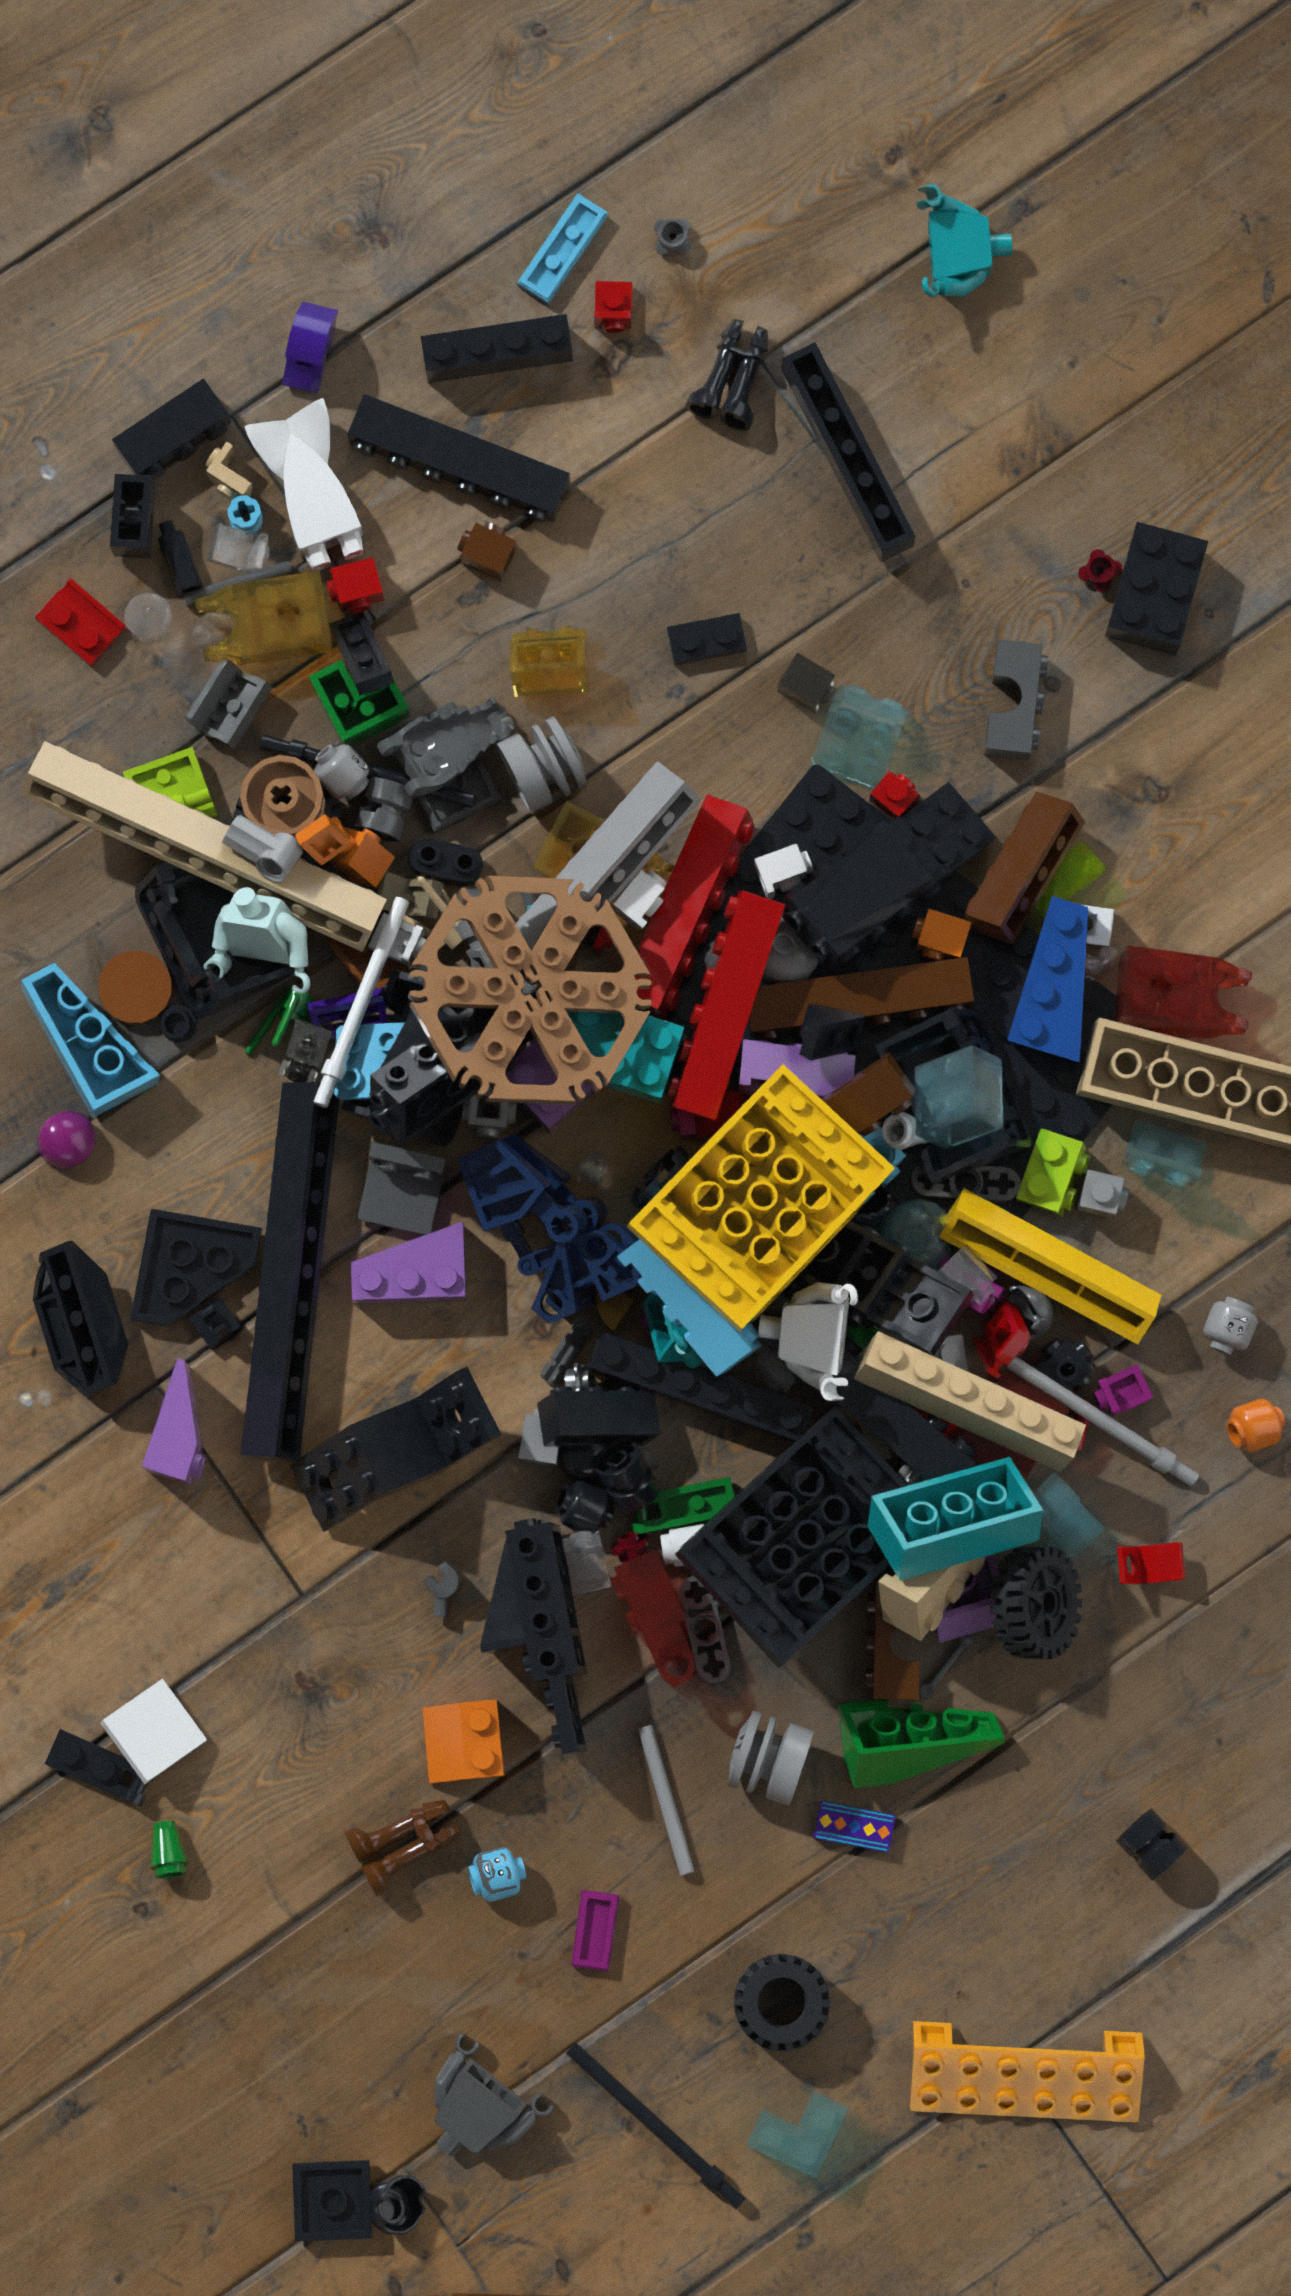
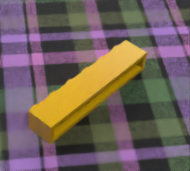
M965 1188L962 1189L946 1216L939 1238L1137 1345L1156 1317L1161 1294Z

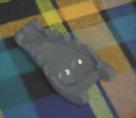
M491 697L485 703L474 706L471 709H467L466 706L458 709L452 707L443 714L434 711L427 716H419L394 735L380 741L377 744V749L383 757L396 756L411 779L404 788L410 797L435 792L451 783L491 746L513 734L515 726L505 707L499 704L494 697Z

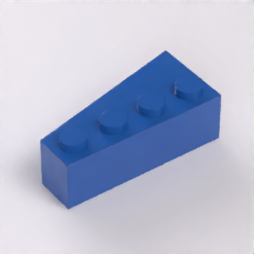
M1054 896L1051 897L1007 1038L1008 1041L1080 1062L1088 907Z

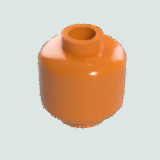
M1256 1399L1235 1407L1230 1414V1419L1226 1422L1228 1437L1232 1444L1247 1453H1255L1276 1445L1281 1440L1282 1428L1285 1427V1418L1281 1409L1277 1406L1273 1407L1266 1399Z

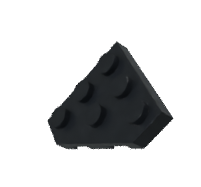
M151 1209L130 1319L132 1321L166 1327L171 1326L256 1266L263 1229L261 1227Z

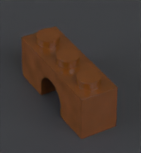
M876 1584L875 1593L868 1592L867 1615H874V1631L867 1630L866 1653H873V1669L866 1668L865 1691H872V1700L918 1701L920 1662L901 1660L892 1652L890 1638L896 1627L883 1620L879 1584Z

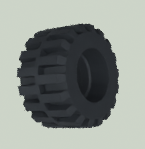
M788 1954L769 1955L750 1965L740 1977L734 1994L735 2014L742 2030L758 2045L774 2051H791L809 2044L812 2039L820 2034L828 2019L830 2008L829 1990L820 1972L806 1960ZM774 1980H790L797 1984L803 1992L805 1999L804 2010L801 2016L791 2024H773L761 2013L759 2007L760 1994L764 1987Z

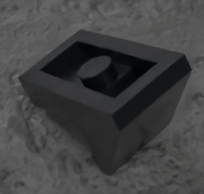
M809 1004L800 1032L803 1043L799 1055L812 1061L855 1051L866 1016L847 1010Z

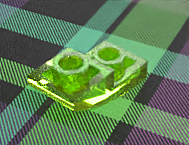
M1085 841L1080 842L1068 851L1038 902L1036 908L1044 918L1052 896L1068 901L1075 894L1082 893L1107 870Z

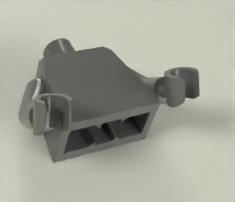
M462 2033L457 2037L456 2053L449 2055L435 2079L434 2105L439 2111L434 2120L436 2124L445 2130L438 2139L437 2145L444 2153L450 2156H455L463 2145L472 2153H478L484 2147L489 2150H496L515 2144L536 2124L535 2118L537 2116L548 2115L553 2109V2103H551L545 2111H538L535 2107V2102L543 2093H537L530 2098L529 2109L524 2110L527 2103L472 2058L466 2063L465 2058L474 2056L479 2048L477 2040L471 2050L465 2051L461 2049L460 2043L465 2038L466 2033Z

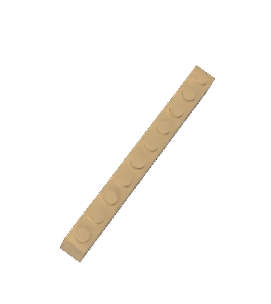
M44 741L27 773L20 794L233 893H236L241 888L249 887L254 890L256 895L279 898L284 901L296 919L305 926L363 952L387 900L372 890L362 888L342 879L335 873H329L316 867L303 858H299L282 882L269 881L258 872L255 862L222 843L230 827L229 825H225L206 816L201 811L186 807L171 800L166 795L158 794L129 778L121 777L104 769L97 763L82 759L69 753L66 749L54 746Z

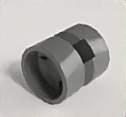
M370 777L364 794L367 806L360 807L354 828L358 831L366 828L377 834L381 840L400 842L406 825V821L402 816L404 813L410 812L414 797L409 796L403 784L379 777Z

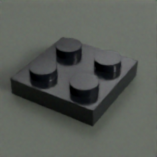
M370 2159L292 2163L295 2242L373 2237L372 2219L369 2209L371 2194Z

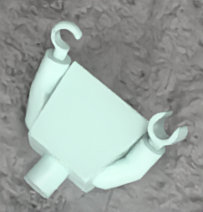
M249 887L241 888L233 895L230 904L223 906L218 915L212 942L215 954L204 964L203 968L204 970L211 968L213 971L216 964L220 968L219 978L221 979L232 967V960L226 954L228 950L235 956L290 964V967H295V976L303 980L302 989L296 985H293L292 989L298 994H304L310 988V978L304 972V967L308 966V934L306 927L296 919L283 900L256 895L254 890Z

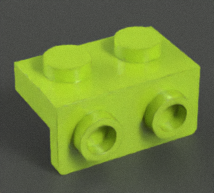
M1041 1128L1016 1197L1017 1201L1052 1212L1059 1218H1063L1065 1210L1071 1211L1078 1192L1076 1189H1073L1077 1176L1085 1174L1090 1155L1086 1154L1087 1148L1084 1142Z

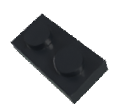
M740 613L667 627L674 666L747 652Z

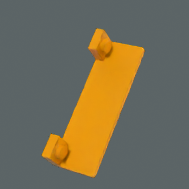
M913 2021L911 2111L1134 2123L1139 2121L1145 2060L1142 2033L1104 2031V2052L952 2044V2023Z

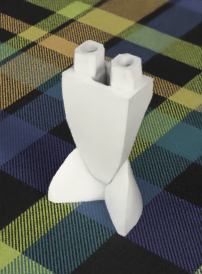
M324 399L316 400L286 420L244 426L255 451L265 464L278 477L284 480L286 505L294 538L301 558H306L313 572L331 566L326 549L340 544L345 560L363 555L361 539L363 532L360 522L343 486L328 466L330 422Z

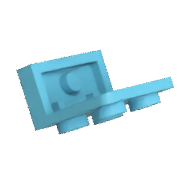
M404 1023L360 1025L345 1062L347 1070L342 1082H337L334 1089V1094L338 1099H370V1075L380 1069ZM344 1025L336 1030V1044Z

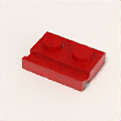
M71 578L35 616L38 623L91 668L116 641L115 639L127 629L124 623Z
M1006 1298L1002 1300L982 1326L984 1330L983 1335L980 1338L975 1335L972 1339L986 1372L997 1379L1001 1376L999 1368L1002 1364L1009 1365L1015 1356H1020L1027 1348L1029 1338L1031 1337L1017 1305Z

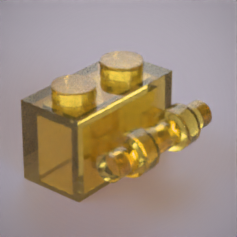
M560 626L559 630L538 631V628H526V632L512 633V641H510V673L515 697L589 692L588 657L585 645L587 643L586 628L572 629L571 626Z

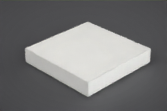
M163 1679L113 1712L100 1723L144 1784L207 1741Z

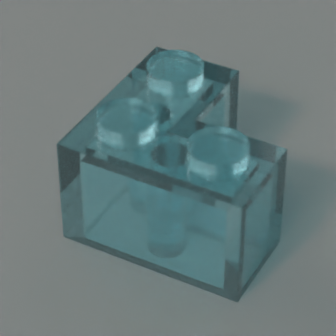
M1055 1472L1033 1493L1043 1509L1040 1532L1049 1540L1045 1546L1058 1548V1550L1067 1554L1066 1558H1070L1072 1561L1106 1529L1079 1502L1081 1498Z
M812 2090L797 2125L765 2109H761L746 2141V2145L816 2179L849 2108Z

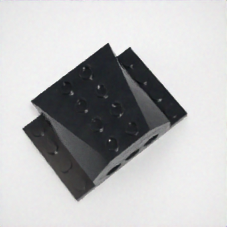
M834 1406L691 1536L675 1555L777 1668H780L890 1564L868 1528L871 1496L908 1485L841 1411Z

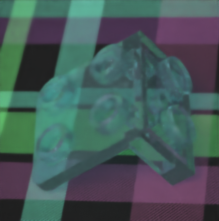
M840 685L833 698L813 752L812 763L822 766L827 771L875 788L885 775L897 740L910 711L903 709V706L895 700L888 698L880 700L868 695L865 689L859 686L848 685L846 687Z

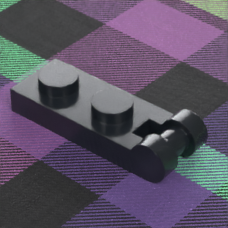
M59 1730L44 1764L142 1807L146 1798L143 1793L148 1783L144 1784L125 1757L65 1730ZM125 1771L135 1774L129 1788L120 1785Z

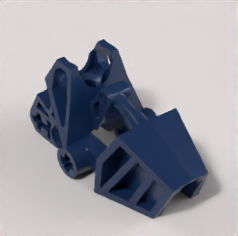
M514 1133L458 1159L483 1231L495 1227L500 1228L506 1241L511 1242L520 1258L517 1267L521 1274L530 1276L547 1269L531 1309L548 1324L594 1304L595 1286L602 1301L639 1285L637 1281L641 1276L632 1263L625 1267L617 1258L619 1254L638 1241L639 1238L620 1223L613 1222L601 1227L608 1215L606 1204L596 1196L578 1199L565 1185L572 1176ZM585 1208H589V1210L592 1212V1214L588 1216L592 1218L589 1221L587 1218V1214L583 1210ZM532 1213L545 1224L547 1234L552 1240L556 1241L536 1251H532L523 1235L525 1231L519 1222V1219ZM566 1223L570 1230L566 1231L562 1224ZM614 1230L618 1232L621 1236L622 1244L606 1231ZM547 1294L545 1302L556 1310L557 1314H550L544 1309L543 1299ZM557 1296L561 1299L562 1305L558 1302Z

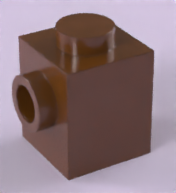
M486 522L485 526L475 523L471 532L465 530L459 542L457 550L461 552V564L502 582L517 550L516 540L505 536L506 531L495 524Z

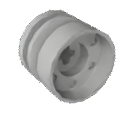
M554 716L545 720L550 734L547 738L537 724L532 726L535 744L531 746L526 743L519 733L496 744L505 768L530 814L552 804L549 786L553 784L557 786L565 797L571 795L566 781L568 777L572 779L578 790L588 786L581 756L569 733L560 726Z
M752 1710L751 1716L743 1727L740 1728L730 1758L728 1786L737 1788L743 1772L751 1775L746 1792L752 1793L759 1780L763 1779L767 1781L766 1798L790 1806L814 1731L790 1723L782 1738L775 1736L776 1718L772 1716L769 1719L765 1732L757 1730L762 1713Z

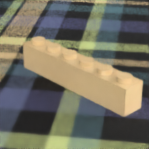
M879 1331L865 1347L853 1378L1059 1472L1075 1457L1086 1427L1081 1422Z

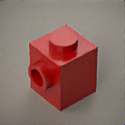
M373 557L330 568L333 580L326 581L331 602L339 601L342 612L347 610L351 614L364 612L371 608V604L385 601Z

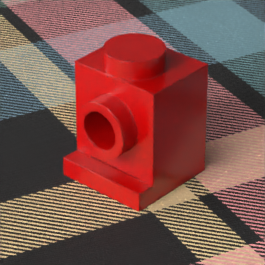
M888 771L870 793L869 803L893 821L900 816L901 818L909 812L921 795L914 790L916 788L915 784L901 773L896 776Z

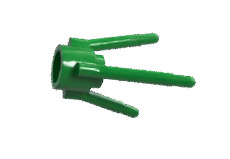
M286 987L283 997H277L273 1009L245 1049L246 1055L252 1054L278 1015L282 1020L272 1040L274 1047L279 1045L289 1022L299 1025L301 1019H303L295 1082H303L312 1025L308 1003L313 1002L314 997L307 992L298 994L293 991L292 987Z

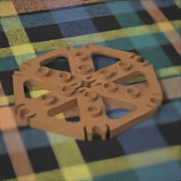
M487 876L485 880L480 878L475 883L480 892L478 897L470 896L465 887L461 888L458 892L460 901L455 892L409 968L423 969L411 971L408 975V980H419L423 984V990L410 991L408 999L412 1001L424 999L425 1001L423 1003L411 1002L409 1004L410 1008L453 1082L458 1072L463 1069L465 1073L459 1080V1087L463 1088L469 1079H476L480 1083V1089L476 1094V1097L479 1099L484 1096L489 1086L492 1087L491 1095L485 1102L573 1105L576 1102L575 1099L580 1102L586 1097L581 1089L582 1083H589L595 1093L599 1092L603 1088L601 1080L606 1087L650 1011H639L649 1008L652 1002L648 999H640L637 996V990L649 989L651 981L648 979H635L636 977L648 978L650 976L648 969L607 899L604 901L602 908L596 911L595 908L601 900V894L597 892L590 902L583 901L580 897V892L584 884L581 882L575 886L571 894H568L569 886L575 879ZM511 893L547 894L556 901V910L532 950H530L505 906V898ZM465 920L468 922L494 968L445 966L439 961L437 956L438 950L457 921ZM593 926H601L607 931L624 961L623 969L617 973L564 971L587 931ZM530 966H532V968H533L534 972L536 973V975H534V973H533V971L531 970ZM524 980L530 985L537 984L539 986L538 991L535 993L537 1000L533 999L530 994L526 996L522 994L521 991L525 987ZM440 1007L496 1009L475 1046L469 1052H460L454 1047L437 1015ZM567 1012L616 1013L622 1015L624 1019L623 1029L606 1056L595 1057L589 1052ZM529 1029L557 1076L556 1082L552 1085L513 1084L506 1077V1068Z

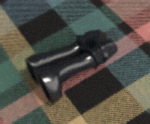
M733 319L721 334L723 340L717 345L718 354L707 381L703 387L689 395L685 407L689 412L698 417L706 419L716 417L724 386L734 363L739 365V369L722 407L720 419L731 428L746 431L750 430L754 419V414L748 404L749 391L759 365L763 364V353L768 351V330L757 326L755 334L750 341L749 351L736 347L741 338L744 321Z

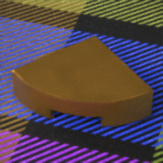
M598 1292L597 1308L599 1315L606 1327L614 1333L633 1305L634 1300L626 1294L620 1293L602 1301Z

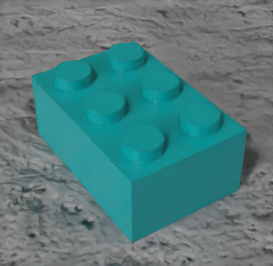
M590 1012L569 1013L570 1019L589 1052L595 1057L606 1056L623 1029L624 1019L622 1015ZM648 1015L606 1087L661 1104L684 1036V1027Z

